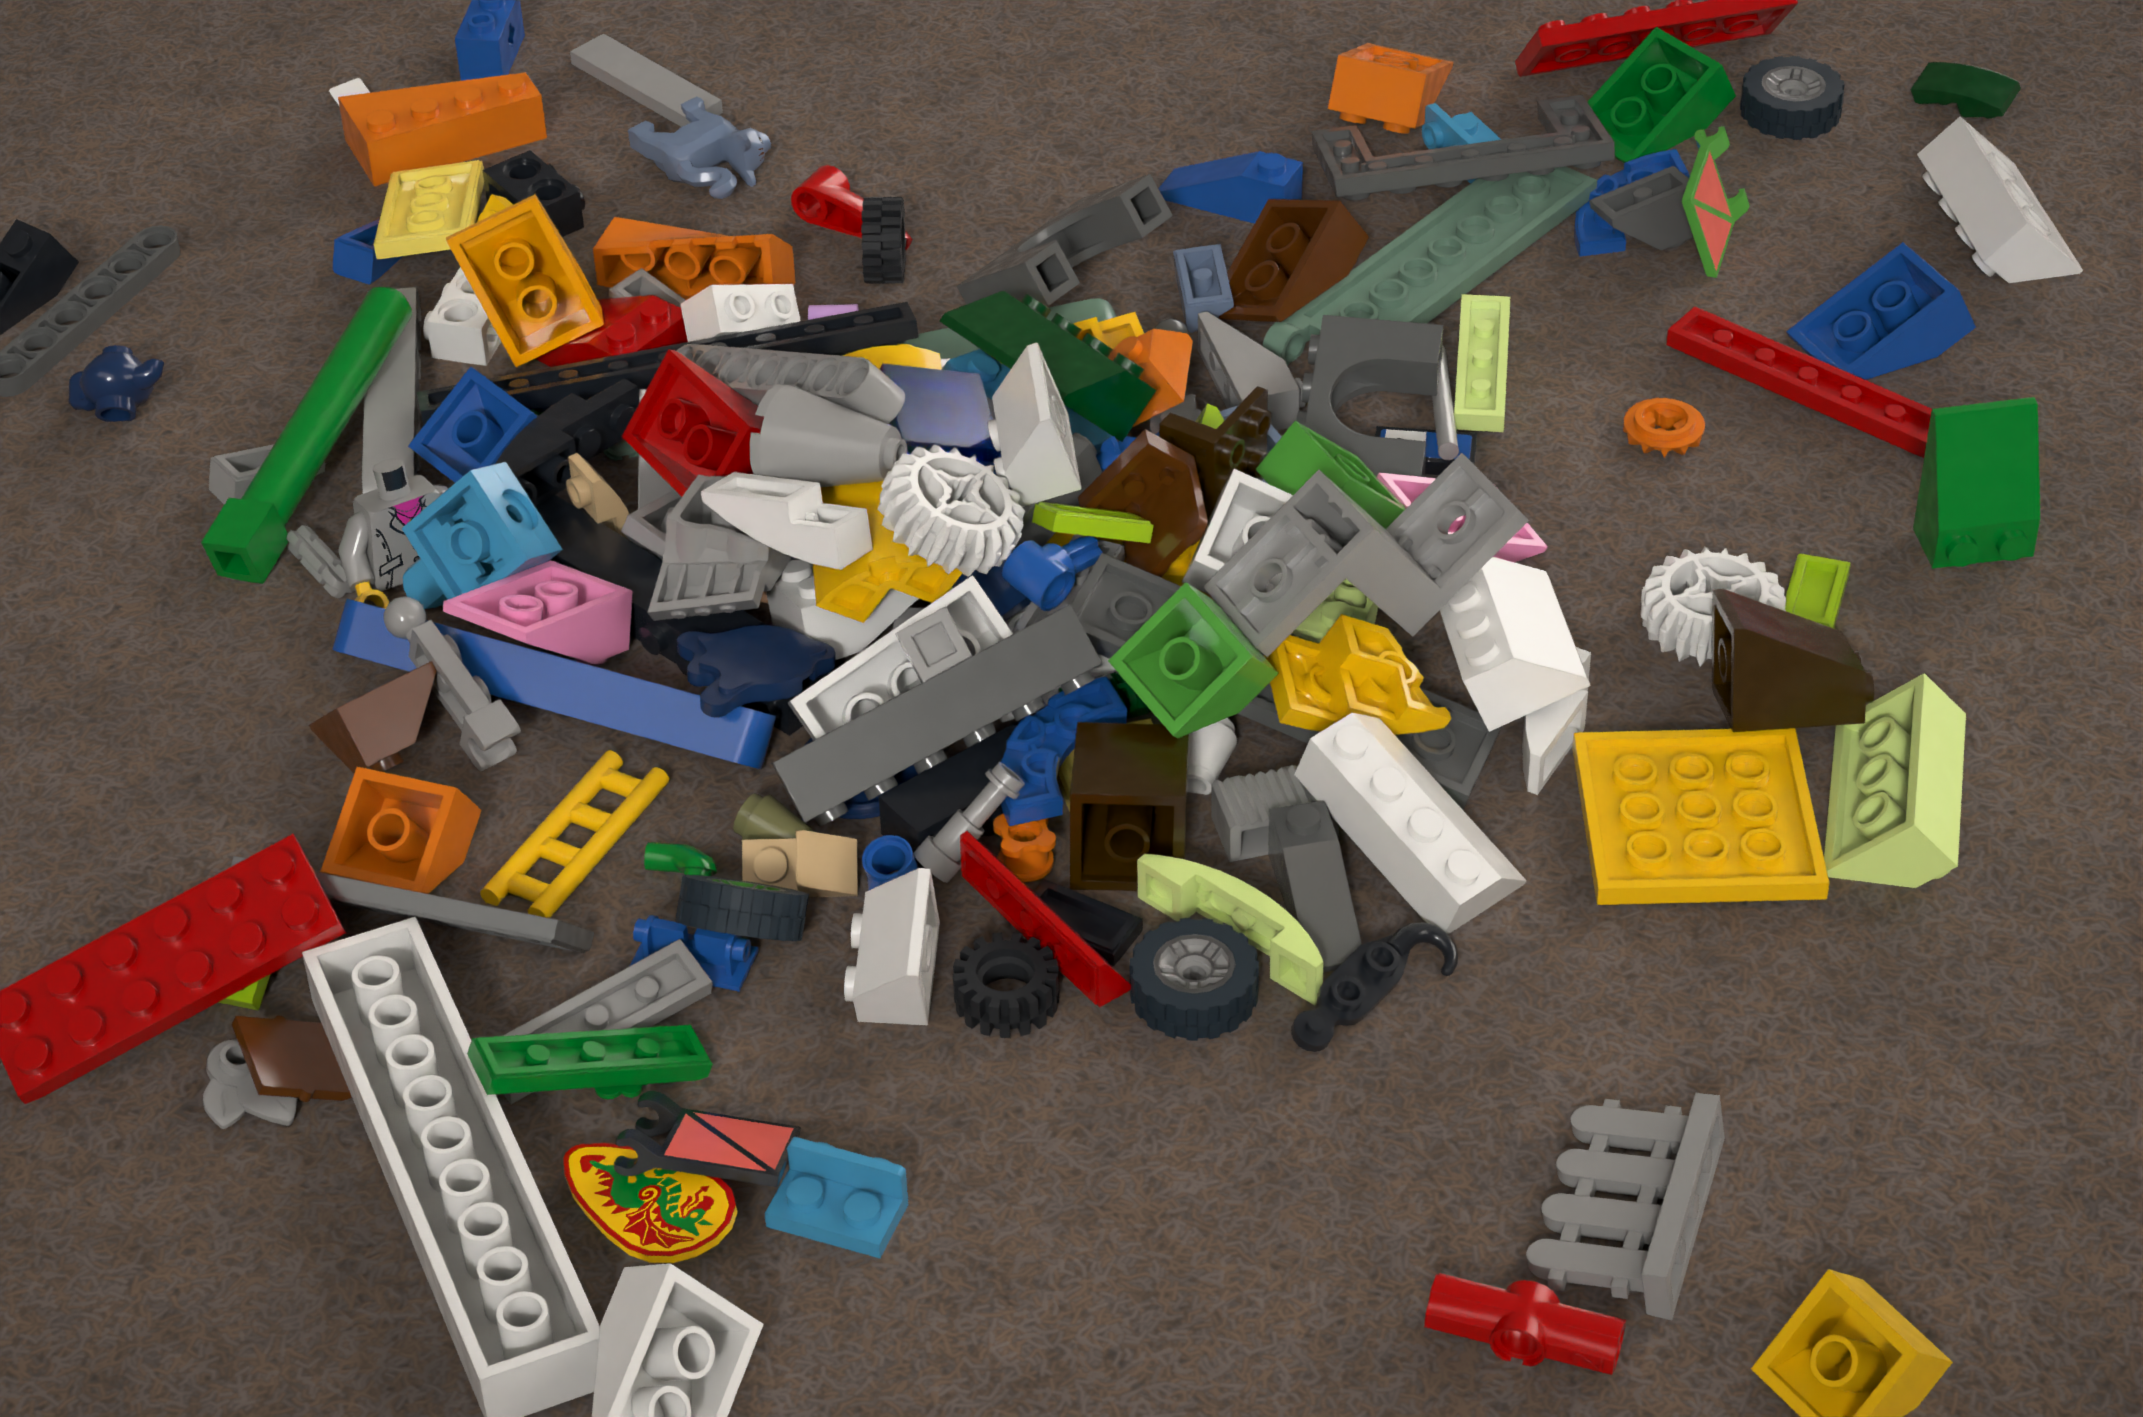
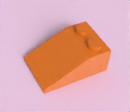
M1371 43L1364 44L1338 55L1328 109L1339 111V118L1344 121L1365 124L1367 118L1383 121V129L1408 134L1411 128L1416 129L1424 124L1425 107L1435 103L1453 67V62Z

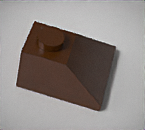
M430 661L334 709L311 723L309 727L353 773H355L357 767H370L371 770L384 772L404 762L399 752L416 742L437 670L433 662Z

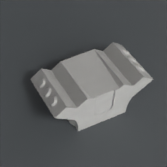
M698 475L666 518L662 565L647 612L654 621L673 618L682 619L698 615L707 616L714 613H731L739 610L759 608L763 592L772 589L792 556L783 554L753 539L727 522L702 502L701 491L723 479L724 477L722 476L708 477Z

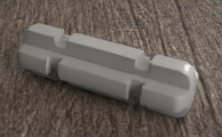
M301 525L297 531L290 530L286 538L289 541L288 549L297 559H301L302 565L320 584H325L323 587L332 597L341 598L346 593L354 592L349 587L341 560L318 538L319 536L310 527Z

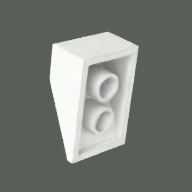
M671 1263L624 1267L600 1324L592 1417H727L764 1324Z

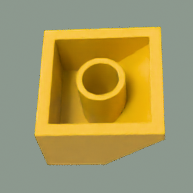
M1828 1269L1751 1370L1800 1417H1903L1920 1405L1953 1362L1863 1279Z

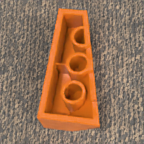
M614 217L593 248L596 279L599 286L612 288L641 268L685 300H688L710 285L793 284L794 286L796 283L793 246L774 234L728 236Z

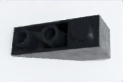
M18 219L15 220L0 242V335L56 297L79 263L50 233Z

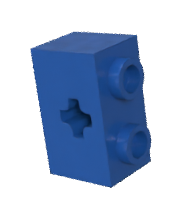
M471 0L455 36L461 81L509 74L525 36L520 0Z

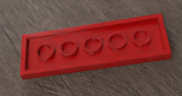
M1677 0L1668 4L1666 8L1650 10L1649 6H1639L1627 10L1621 16L1609 18L1606 13H1597L1583 18L1580 23L1565 25L1563 20L1551 21L1538 28L1515 60L1518 75L1523 77L1627 59L1655 27L1691 47L1767 35L1775 30L1798 4V1L1708 0L1693 3L1692 0Z
M295 835L287 836L0 990V1058L20 1100L24 1104H28L52 1093L303 957V951L323 946L345 934L346 932Z

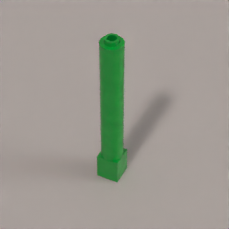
M374 287L368 291L241 499H227L201 541L218 576L260 584L265 582L289 542L286 539L288 535L285 529L286 524L412 317V308L400 291L391 287Z

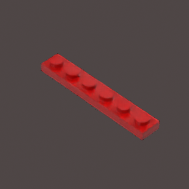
M1696 306L1668 329L1666 345L1917 456L1922 458L1925 456L1932 408Z

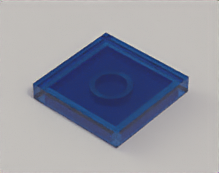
M882 363L880 370L903 389L905 393V402L902 409L889 425L899 430L901 439H904L907 444V454H911L916 447L929 451L935 444L948 453L956 447L962 456L970 458L975 455L976 461L994 463V459L999 457L1001 451H996L989 433L988 421L993 420L980 374Z

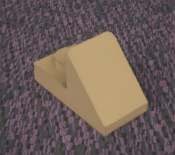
M796 830V838L742 840V881L802 891L809 894V897L858 896L857 839Z

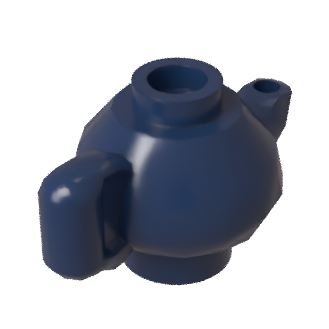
M118 345L105 347L102 350V354L96 356L83 371H79L70 377L68 402L75 410L92 411L95 409V416L105 422L132 421L136 417V407L141 406L148 400L154 389L153 385L162 377L164 362L159 359H150L142 364L128 347Z

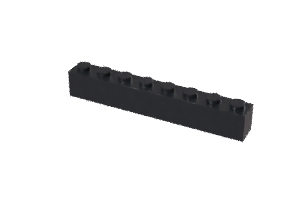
M557 495L535 506L563 549L550 560L632 590L630 635L639 640L649 653L653 655L661 654L677 664L684 675L687 676V667L690 661L682 658L677 652V638L682 633L696 631L713 634L747 626L766 625L743 610L731 613H714L707 616L698 615L682 619L673 618L654 621L647 612L661 569V559L604 524H597L591 516ZM833 670L820 675L814 681L809 677L803 680L801 693L833 672ZM798 695L787 699L756 701L741 705L748 709L776 716L774 726L789 736L803 727L788 705V702Z

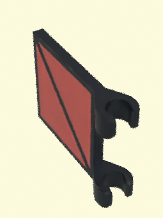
M647 1091L639 1097L637 1105L641 1108L649 1107L654 1109L659 1119L650 1120L646 1117H641L637 1120L635 1129H626L618 1135L616 1145L633 1148L638 1157L634 1159L625 1156L617 1157L614 1162V1170L623 1176H634L654 1168L778 1187L788 1165L787 1147L793 1137L799 1138L801 1127L685 1109L661 1092ZM669 1132L662 1146L650 1138Z

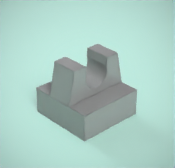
M946 607L895 633L921 683L972 656Z

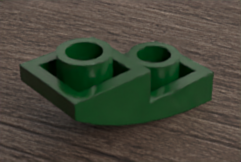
M1929 62L1910 90L1915 103L1940 105L1957 103L1961 117H1985L1992 119L2002 117L2021 87L2017 80L1988 69L1958 63Z

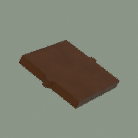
M279 1015L275 1019L235 1016L232 1027L258 1095L299 1098L303 1102H309L310 1099L344 1101L352 1097L322 1023L286 1020L283 1016Z

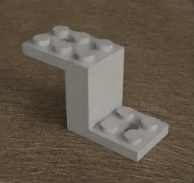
M1463 453L1387 529L1383 528L1324 473L1318 470L1203 587L1254 647L1266 657L1345 579L1351 582L1413 637L1529 519ZM1466 515L1462 527L1455 533L1448 534L1449 527L1453 521ZM1282 573L1279 584L1273 590L1267 592L1266 586L1275 575Z

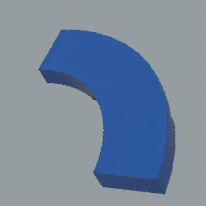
M1677 149L1660 151L1624 163V169L1612 176L1603 175L1597 180V188L1590 193L1589 200L1671 166L1676 167L1688 178L1690 174ZM1589 201L1579 208L1576 212L1574 229L1575 246L1579 257L1626 250L1624 233L1613 228L1590 208Z
M1107 676L1097 678L1067 695L1063 691L1053 695L1048 699L1046 707L1033 716L1028 715L1024 717L1014 728L1007 740L1006 750L1001 763L1014 771L1023 780L1025 785L1020 789V795L1017 799L1007 796L1001 803L1003 814L1009 826L1063 815V798L1059 791L1056 777L1066 757L1075 749L1077 722L1126 723L1127 708Z

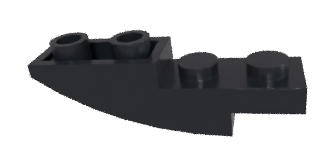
M622 379L587 400L571 393L552 405L520 431L504 449L495 464L506 462L534 506L541 504L567 488L566 481L571 478L568 456L578 453L587 461L623 440L622 435L639 405L638 386L626 379Z

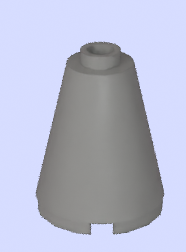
M776 384L767 390L755 414L764 416L761 434L751 432L750 464L754 475L820 483V487L884 481L894 463L901 458L903 453L907 454V444L904 439H901L900 432L896 427L793 385Z

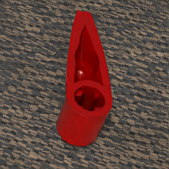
M830 165L820 166L792 192L791 205L795 213L802 220L810 224L862 238V204L864 199L850 191V183L847 177L838 168ZM905 231V250H907L913 239Z

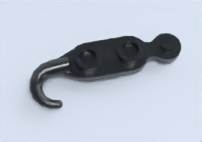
M1421 922L1409 923L1393 935L1366 942L1359 946L1323 982L1317 993L1318 1009L1303 1011L1298 1014L1291 1026V1035L1294 1042L1306 1051H1321L1330 1043L1334 1034V1026L1355 1025L1363 1020L1397 986L1404 974L1410 950L1416 944L1424 942L1436 946L1444 956L1441 973L1444 976H1450L1458 963V951L1454 941L1439 927Z

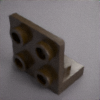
M1257 386L1217 429L1173 413H1169L1159 424L1160 438L1194 456L1208 521L1233 469L1260 481L1264 479L1255 469L1268 454L1267 433L1271 425L1272 415L1268 411L1267 389Z

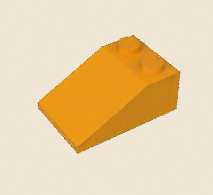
M536 194L446 237L451 251L515 367L527 363L604 325L602 307L579 264Z

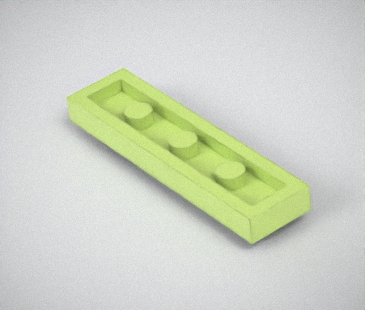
M1462 294L1454 407L1456 430L1504 432L1510 297Z

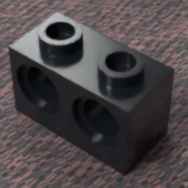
M531 150L482 170L487 202L491 194L506 198L514 205L536 194L561 237L584 228L582 210L585 209V200L580 189L575 184H570L557 173L550 163L546 164Z

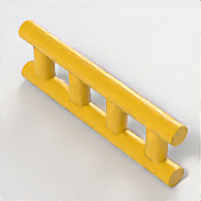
M606 751L480 891L482 899L486 903L497 906L510 893L534 902L528 908V914L551 918L669 783L667 773L658 767H654L642 780L619 772L618 770L623 765L622 758L614 751ZM601 789L626 797L612 814L588 805ZM571 823L596 832L581 849L556 840ZM539 858L565 867L551 884L525 875Z

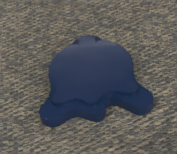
M747 626L713 634L688 631L682 633L677 638V652L682 658L690 661L687 667L688 682L693 686H708L700 695V708L704 714L714 718L725 716L735 708L747 703L775 701L798 695L802 691L803 680L809 677L814 681L820 675L833 670L836 663V652L829 644L811 639L792 629L779 626Z

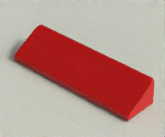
M968 831L960 835L962 877L1022 933L1028 941L1031 937L1040 940L1041 949L1048 946L1053 951V959H1057L1059 971L1090 1001L1100 1008L1130 991L1131 984L998 857Z

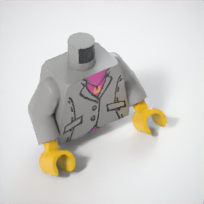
M387 459L374 465L373 472L378 489L358 495L354 499V515L347 521L338 549L351 590L356 591L358 595L355 601L364 603L365 600H371L377 607L384 609L387 608L389 600L381 591L403 584L402 578L406 570L420 559L401 528L448 490L443 485L433 486L422 475L407 478L404 462L400 459Z

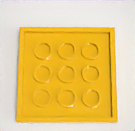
M1795 728L1733 732L1731 729L1574 733L1572 750L1597 905L1827 899L1829 879Z

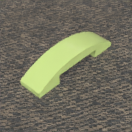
M1144 854L1137 860L1139 899L1175 921H1180L1181 918H1189L1195 912H1198L1207 919H1213V922L1219 924L1226 923L1232 926L1234 931L1242 932L1248 938L1250 945L1270 956V979L1311 1004H1317V993L1323 984V959L1309 934L1283 907L1244 881L1203 864L1153 854Z

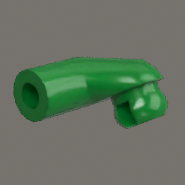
M648 842L644 855L645 870L711 877L717 874L716 862L690 845Z

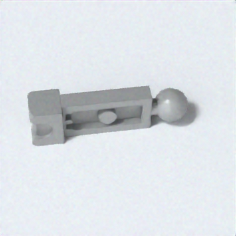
M406 596L395 598L384 611L383 620L387 631L394 637L409 641L408 657L416 668L430 661L433 662L437 672L431 689L461 729L460 746L479 771H483L515 755L517 749L510 737L519 734L521 730L501 699L491 703L489 690L483 680L477 675L471 676L462 663L461 653L455 641L447 634L443 636L432 620L427 621L425 609L418 600Z

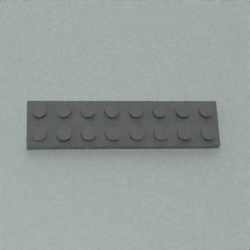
M1101 553L1072 601L1071 606L1096 653L1110 659L1181 586ZM1292 633L1290 634V635H1292V636L1302 638V637L1297 636V635H1295V634H1292ZM1270 683L1240 713H1237L1307 744L1311 737L1321 732L1279 723ZM1421 688L1434 707L1447 708L1451 715L1450 722L1443 729L1395 736L1460 808L1464 810L1502 726L1489 732L1479 712Z

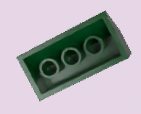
M1000 291L944 313L939 322L1010 369H1012L1028 345L1038 343L1064 405L1111 436H1115L1121 442H1123L1156 392L1154 388L1139 379L1144 371L1143 368L1120 353L1117 354L1113 361L1110 360L1108 356L1113 349L1089 333H1086L1082 341L1079 340L1077 337L1082 329L1058 313L1055 314L1051 321L1048 320L1047 316L1051 309L1028 294H1025L1020 302L1005 291Z

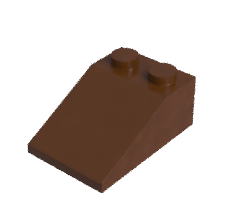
M1268 199L1227 272L1234 307L1217 318L1225 320L1282 322L1347 277L1356 264L1369 236L1340 200Z

